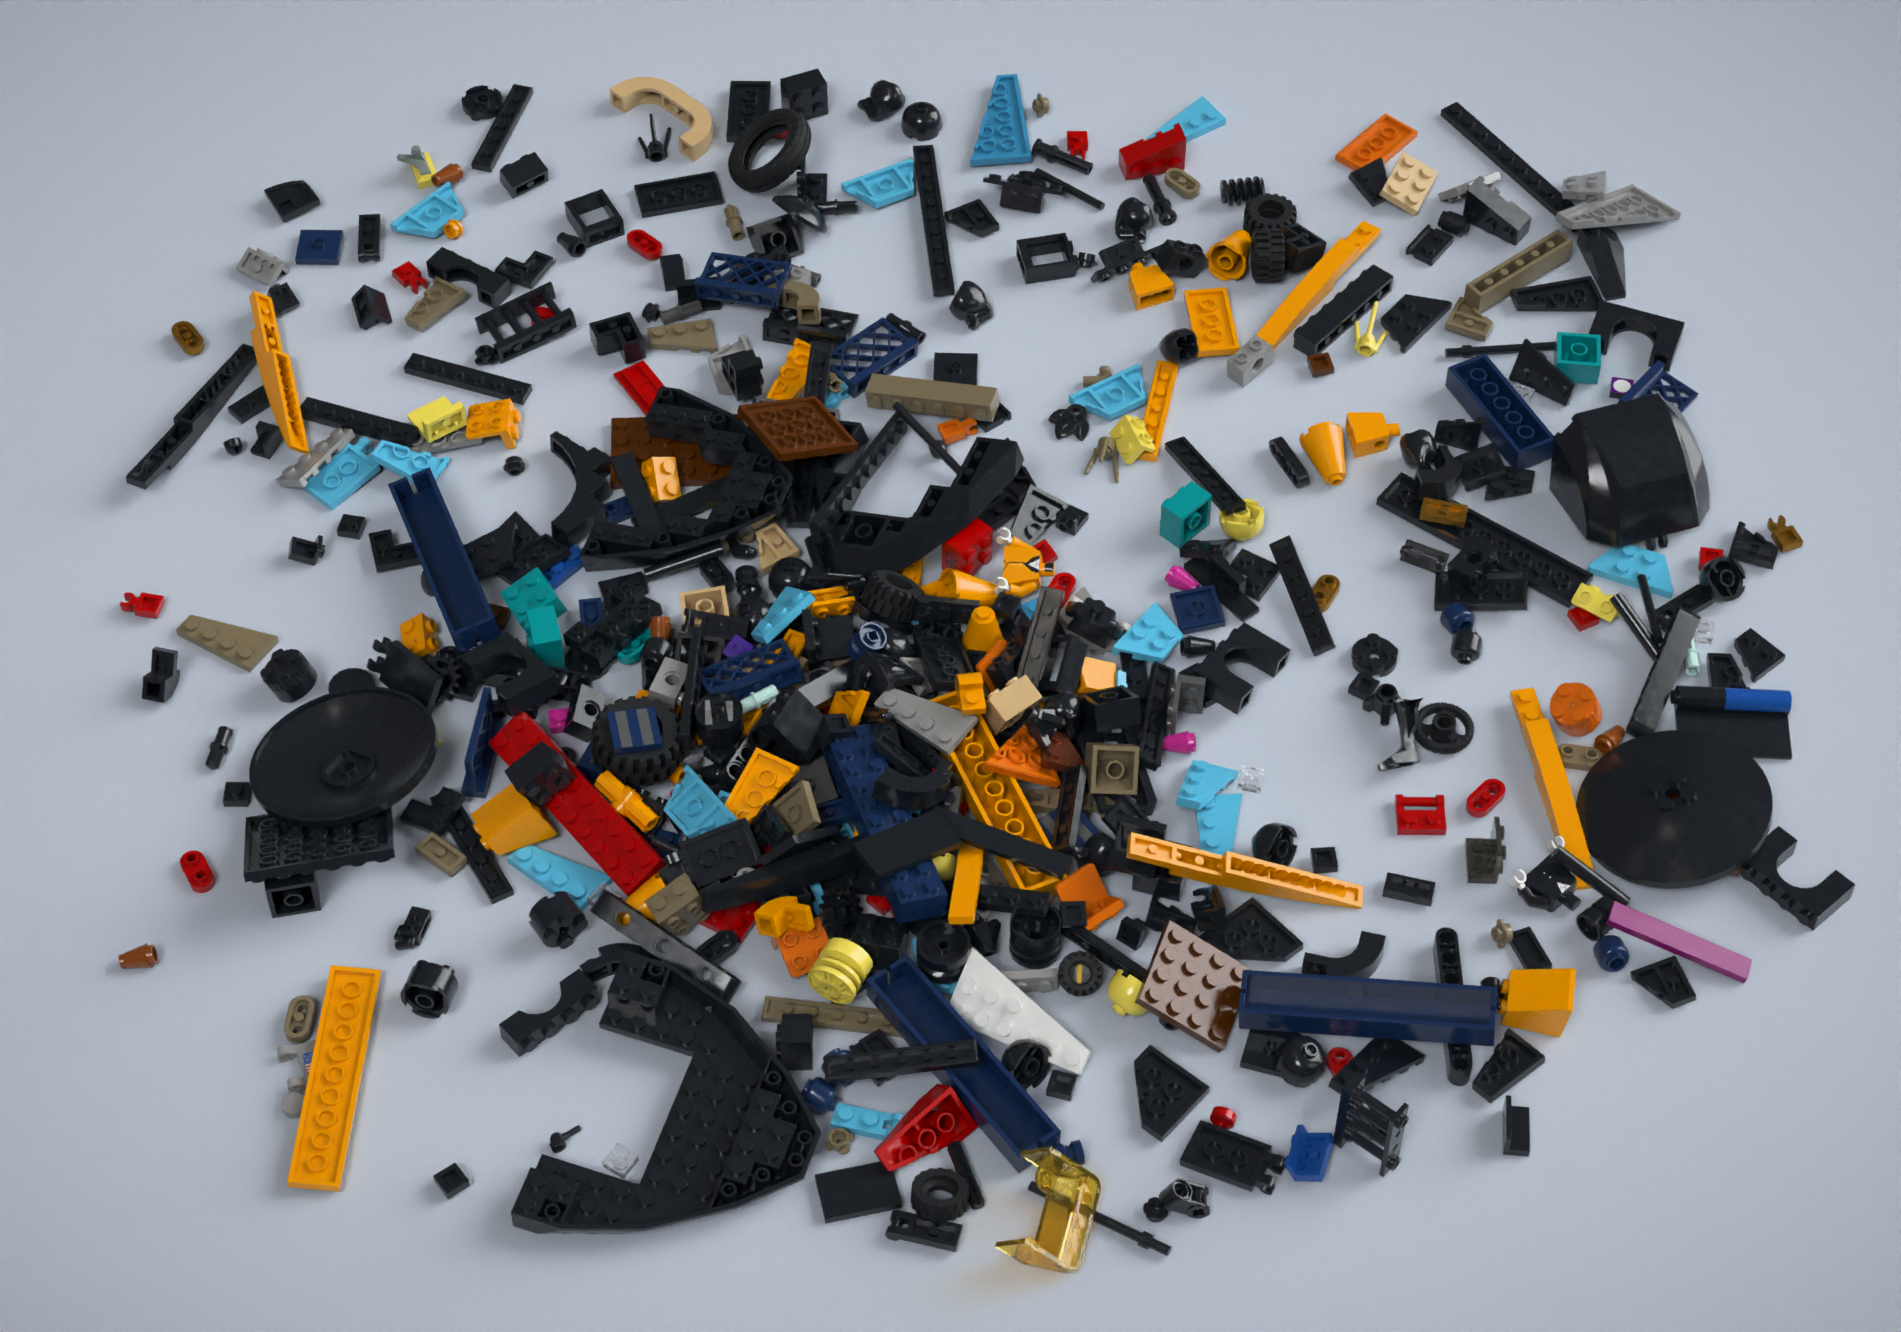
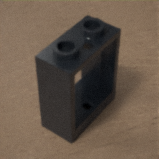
M603 189L564 202L566 218L577 235L584 239L587 248L625 235L623 219ZM603 207L610 217L586 226L579 215Z
M1066 233L1016 240V256L1025 284L1075 277L1078 258L1077 255H1073V244L1071 240L1068 241ZM1061 252L1064 261L1034 266L1031 257Z
M1058 634L1053 635L1038 689L1042 697H1051L1052 695L1068 691L1075 694L1088 649V644L1080 641L1079 636L1067 634L1066 637ZM1065 648L1056 681H1050L1058 649Z

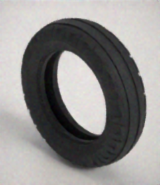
M779 108L763 114L758 119H755L750 126H747L736 140V143H734L729 155L728 169L735 184L745 191L761 193L777 187L781 182L783 183L798 169L797 167L801 165L810 148L811 129L806 119L795 110ZM788 131L786 142L779 153L764 166L751 170L752 162L761 147L777 134Z

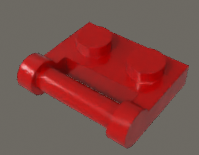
M1395 794L1397 835H1446L1444 795H1436L1435 797H1403V795ZM1403 806L1435 807L1436 810H1404Z

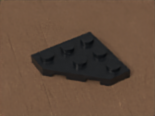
M1253 897L1226 916L1227 929L1206 931L1198 936L1233 959L1286 962L1301 951L1304 944Z
M1151 1045L1134 1060L1141 1128L1160 1142H1163L1209 1093L1210 1087Z

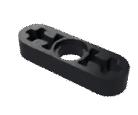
M1281 436L1271 439L1269 441L1270 451L1296 488L1309 485L1310 479L1307 470L1285 439Z

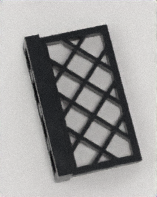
M778 307V309H772L769 317L763 321V340L794 346L793 343L798 338L809 344L833 343V349L851 338L859 320V314L821 308V317L826 316L830 318L821 319L820 324H798L797 310ZM779 308H781V309H786V310H789V311H786V312H782V313H781V312L779 311ZM791 316L796 317V319L788 320L787 318ZM842 320H849L850 322H847V323H844V324H843L841 321H842ZM836 323L838 326L830 328L828 325Z
M1133 729L1122 730L1120 733L1076 735L1075 738L1080 757L1084 763L1086 750L1084 743L1116 741L1117 744H1133L1137 746ZM1139 765L1137 795L1129 796L1136 799L1137 803L1135 804L1146 816H1151L1157 799L1146 768ZM1093 793L1099 814L1108 813L1127 795L1122 794L1119 797L1116 794ZM1106 796L1116 803L1114 805H1104L1102 799Z

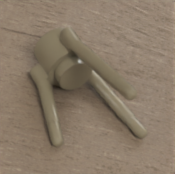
M1107 436L1099 439L1098 445L1094 448L1084 471L1085 475L1089 473L1097 456H1099L1098 461L1100 463L1111 457L1114 479L1116 483L1119 482L1118 451L1115 450L1116 443L1114 439Z

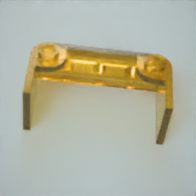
M1051 1146L1022 1150L1020 1156L1037 1166L1035 1175L1036 1185L1040 1191L1047 1195L1035 1240L1022 1238L996 1242L995 1247L1024 1265L1061 1273L1077 1272L1082 1265L1101 1191L1100 1181L1096 1175Z

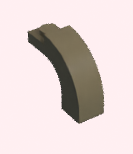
M787 280L779 297V307L797 310L798 324H820L821 307L818 292L808 284ZM771 284V285L766 286V287L776 288L777 285H776V284Z

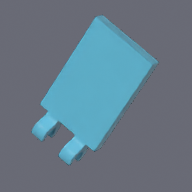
M362 437L354 446L348 443L339 453L332 457L328 464L318 468L320 472L315 477H308L306 479L308 484L302 489L330 510H334L381 470V465L370 460L371 455L367 456L373 451V448L369 446L371 441L366 437Z

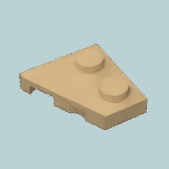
M775 522L756 531L760 567L763 575L768 573L774 563L781 558L800 556L799 549Z

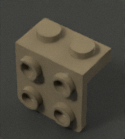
M683 873L644 901L657 923L675 936L686 934L689 932L690 927L697 922L706 920L710 913H712H704L702 911V896L686 873Z

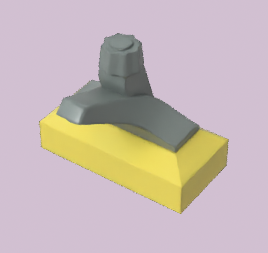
M414 145L411 148V154L413 155H397L398 161L411 165L418 189L434 186L431 176L435 175L436 172L429 152H421L420 147Z

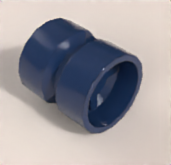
M874 622L863 624L847 641V654L855 661L862 656L864 650L878 653L887 642L886 632L879 624Z

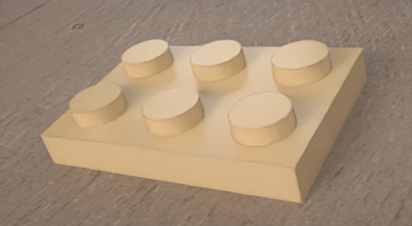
M1403 151L1379 195L1415 216L1438 172Z

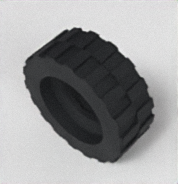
M930 1168L922 1171L919 1175L915 1176L912 1182L911 1207L916 1211V1214L921 1215L926 1220H932V1222L956 1220L967 1210L969 1184L966 1183L964 1177L960 1176L961 1174L950 1169ZM941 1190L952 1194L953 1197L940 1200L928 1196L927 1192Z

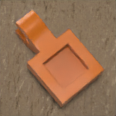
M955 418L937 424V431L946 444L965 439V434L971 436L978 433L975 427L977 422L972 418H967L961 422Z

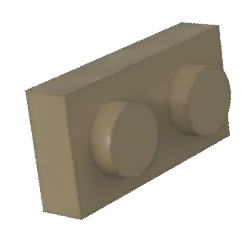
M433 832L415 846L417 854L449 877H452L467 863V856Z

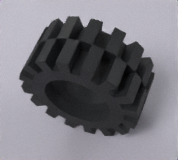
M1077 951L1070 953L1063 958L1058 969V979L1062 988L1067 993L1077 997L1087 996L1095 992L1100 986L1103 977L1101 963L1089 952ZM1077 964H1084L1090 970V978L1085 983H1076L1071 978V969Z

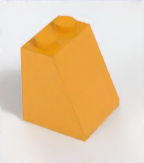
M512 783L471 814L475 822L473 828L482 837L480 842L488 851L492 849L498 856L557 835L542 805L538 807L517 792Z
M1576 969L1510 970L1507 979L1503 978L1501 982L1500 993L1504 994L1503 999L1500 1000L1501 1010H1498V1014H1501V1025L1560 1038L1573 1011Z

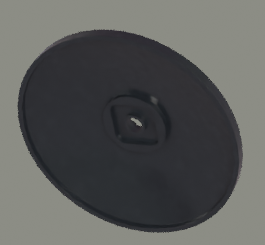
M356 687L332 692L294 709L280 719L265 734L251 759L249 768L250 785L259 805L269 815L284 823L306 828H329L355 823L393 806L422 781L431 768L437 753V729L428 709L419 700L402 691L384 687Z
M1669 730L1633 738L1601 757L1587 773L1581 784L1576 808L1588 851L1605 869L1622 879L1653 888L1679 889L1716 881L1748 862L1762 846L1770 830L1773 817V798L1768 779L1762 768L1747 752L1737 745L1707 733ZM1669 794L1679 795L1675 799L1667 798Z

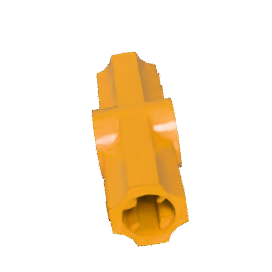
M609 770L598 776L594 786L611 801V805L626 818L628 817L645 833L657 825L660 817L642 801L643 798L627 785L625 786Z

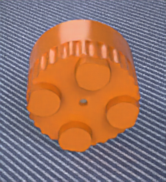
M1579 682L1563 683L1557 687L1553 697H1551L1550 712L1563 733L1569 736L1580 737L1591 733L1598 727L1602 719V708L1594 692L1587 685L1580 684Z

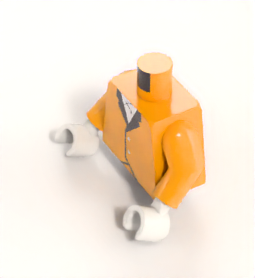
M1003 527L998 531L1004 537L998 536L996 542L998 544L1006 542L1007 546H1004L1003 576L997 577L993 582L994 585H998L994 589L995 594L998 595L1004 591L1007 595L1023 598L1035 590L1041 589L1042 577L1055 576V563H1043L1041 551L1011 536L1008 528Z

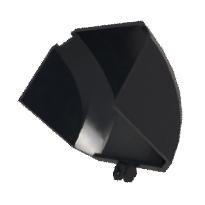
M1656 393L1576 413L1571 418L1572 423L1562 433L1557 432L1553 437L1549 489L1587 540L1613 547H1621L1645 540L1646 549L1654 551L1656 547L1654 538L1658 537V545L1663 549L1667 547L1668 534L1700 526L1709 509L1710 500L1708 476L1697 441L1676 405L1665 400L1660 394Z

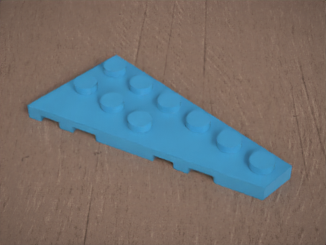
M1017 74L996 76L987 111L980 127L977 143H975L974 153L970 159V166L1031 162V151Z

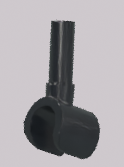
M577 1125L562 1134L559 1132L553 1133L549 1144L553 1153L563 1151L566 1148L565 1140L581 1131V1127Z

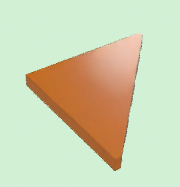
M1025 725L982 766V770L1052 788H1057L1061 784L1057 770L1040 767V748L1034 737H1030Z

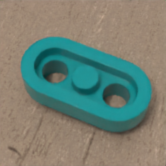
M646 628L617 654L620 663L628 665L640 659V653L645 642L651 638L649 628Z

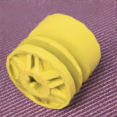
M831 938L821 951L819 959L816 960L809 971L807 979L810 986L825 999L838 1004H848L853 1001L861 988V983L867 978L873 967V961L869 954L854 942L844 938Z

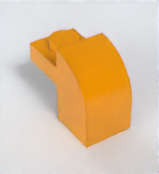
M981 672L956 674L955 691L958 706H961L962 716L985 714L986 704Z
M784 896L770 900L754 912L758 933L761 935L779 938L789 928L810 932L815 927L810 905L798 903L796 896Z

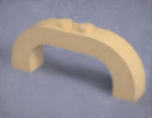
M654 77L631 78L610 88L611 104L624 114L641 104H655L690 126V130L679 136L680 153L693 162L709 150L713 139L711 116L698 100L693 99L683 90L665 80Z

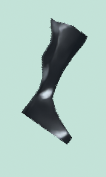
M1423 698L1414 700L1393 699L1400 728L1401 746L1396 753L1378 765L1379 771L1412 766L1420 762L1414 745V733L1419 724L1418 707Z

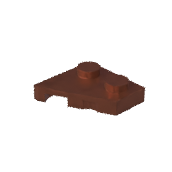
M1056 731L1049 738L1051 741L1049 748L1040 749V767L1061 772L1079 764L1087 768L1065 733Z

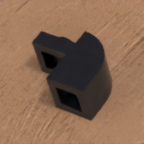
M160 647L152 649L151 672L143 676L142 699L165 703L172 697L180 677V670H177L178 651Z

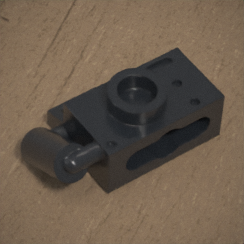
M411 907L404 924L399 925L394 935L396 950L412 949L414 945L420 946L432 920L431 910Z

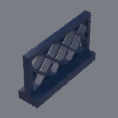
M711 252L700 278L696 277L694 281L697 298L778 309L780 304L779 297L792 269V264ZM715 260L725 262L717 267L713 265ZM738 263L745 265L736 270L733 268V266ZM757 266L764 267V269L756 273L753 271V268ZM727 268L731 270L730 273L723 276L719 273ZM777 269H784V271L778 275H774L772 272ZM747 271L751 273V275L743 279H741L739 276L740 274ZM716 274V276L718 277L715 280L707 279L708 277ZM766 274L771 276V278L763 282L759 279ZM734 277H736V279L738 280L737 282L727 281ZM753 280H756L758 283L756 285L747 284ZM773 283L777 285L776 288L766 287Z
M882 317L833 349L832 359H841V365L831 364L830 372H834L838 379L846 383L849 388L848 394L855 398L865 391L872 373L890 375L917 357L918 341L913 337L908 339ZM883 326L889 332L888 334L876 333V330ZM872 338L873 344L860 343V340ZM875 339L888 340V345L875 344ZM900 340L903 344L893 346L890 345V341ZM848 348L857 349V355L844 354V351ZM859 349L872 350V356L859 355ZM875 350L887 351L885 356H874ZM843 360H855L856 366L843 365ZM859 361H870L872 364L868 367L859 366ZM843 371L856 372V375L848 379L843 375Z
M1658 360L1619 399L1618 403L1652 395V391H1659L1665 400L1677 403V408L1683 413L1697 398L1699 393L1665 372L1663 368L1666 364ZM1661 379H1663L1670 385H1663ZM1666 392H1673L1674 396H1667ZM1680 393H1684L1689 397H1681Z
M782 638L704 667L701 684L707 695L715 692H725L732 694L740 701L750 696V692L756 693L770 685H775L777 690L804 679L800 662L797 657L794 658ZM779 648L782 649L779 654L771 653ZM755 657L759 658L757 662L749 661ZM766 659L774 660L772 664L764 663ZM734 665L738 666L735 670L728 669V667ZM744 667L752 668L750 672L742 671ZM709 674H716L714 678L704 677ZM723 675L731 676L728 681L721 680Z
M484 687L464 761L466 773L461 793L466 797L486 798L497 755L488 742L504 727V718L495 717L491 688Z

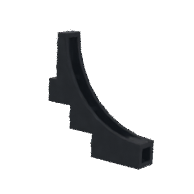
M555 431L550 435L551 452L559 457L570 469L576 481V489L564 511L551 522L552 538L570 548L591 532L596 521L606 522V508L602 501L608 498V481L605 477L611 473L610 456L596 447L587 451L567 436Z

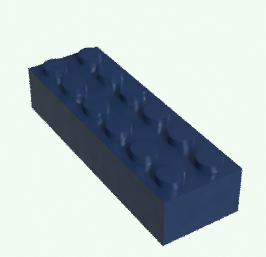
M1485 353L1448 367L1445 386L1474 421H1476L1477 417L1484 418L1482 431L1492 443L1495 442L1497 450L1511 467L1524 469L1552 458L1554 435Z

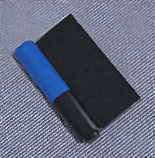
M1678 685L1675 687V690H1671L1670 702L1674 704L1676 730L1697 731L1720 737L1737 745L1752 758L1792 759L1788 723L1792 696L1789 690Z

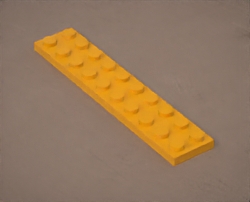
M335 965L330 967L287 1179L288 1187L340 1192L380 984L381 970Z

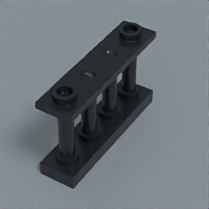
M551 281L475 317L479 334L481 335L489 331L496 341L493 346L497 359L501 364L577 327L573 311L570 308L561 311L553 299L556 296ZM546 304L553 316L542 321L535 311V306L539 307ZM527 313L534 325L523 330L515 318ZM508 322L516 334L504 339L496 327Z
M1356 1071L1341 1090L1334 1132V1144L1342 1148L1347 1141L1349 1143L1354 1142L1382 1161L1379 1175L1384 1177L1389 1170L1394 1171L1401 1161L1399 1154L1404 1128L1409 1120L1407 1116L1409 1105L1404 1102L1395 1112L1365 1092L1364 1083L1366 1076ZM1363 1103L1387 1118L1389 1122L1364 1107ZM1361 1117L1385 1132L1387 1136L1362 1121ZM1358 1130L1366 1136H1368L1369 1138H1371L1372 1140H1374L1375 1142H1377L1378 1144H1380L1381 1146H1383L1384 1150L1375 1145L1373 1142H1371L1364 1136H1362L1361 1134H1359Z

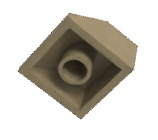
M1086 743L1085 764L1088 768L1086 778L1089 793L1137 795L1140 747L1133 744Z

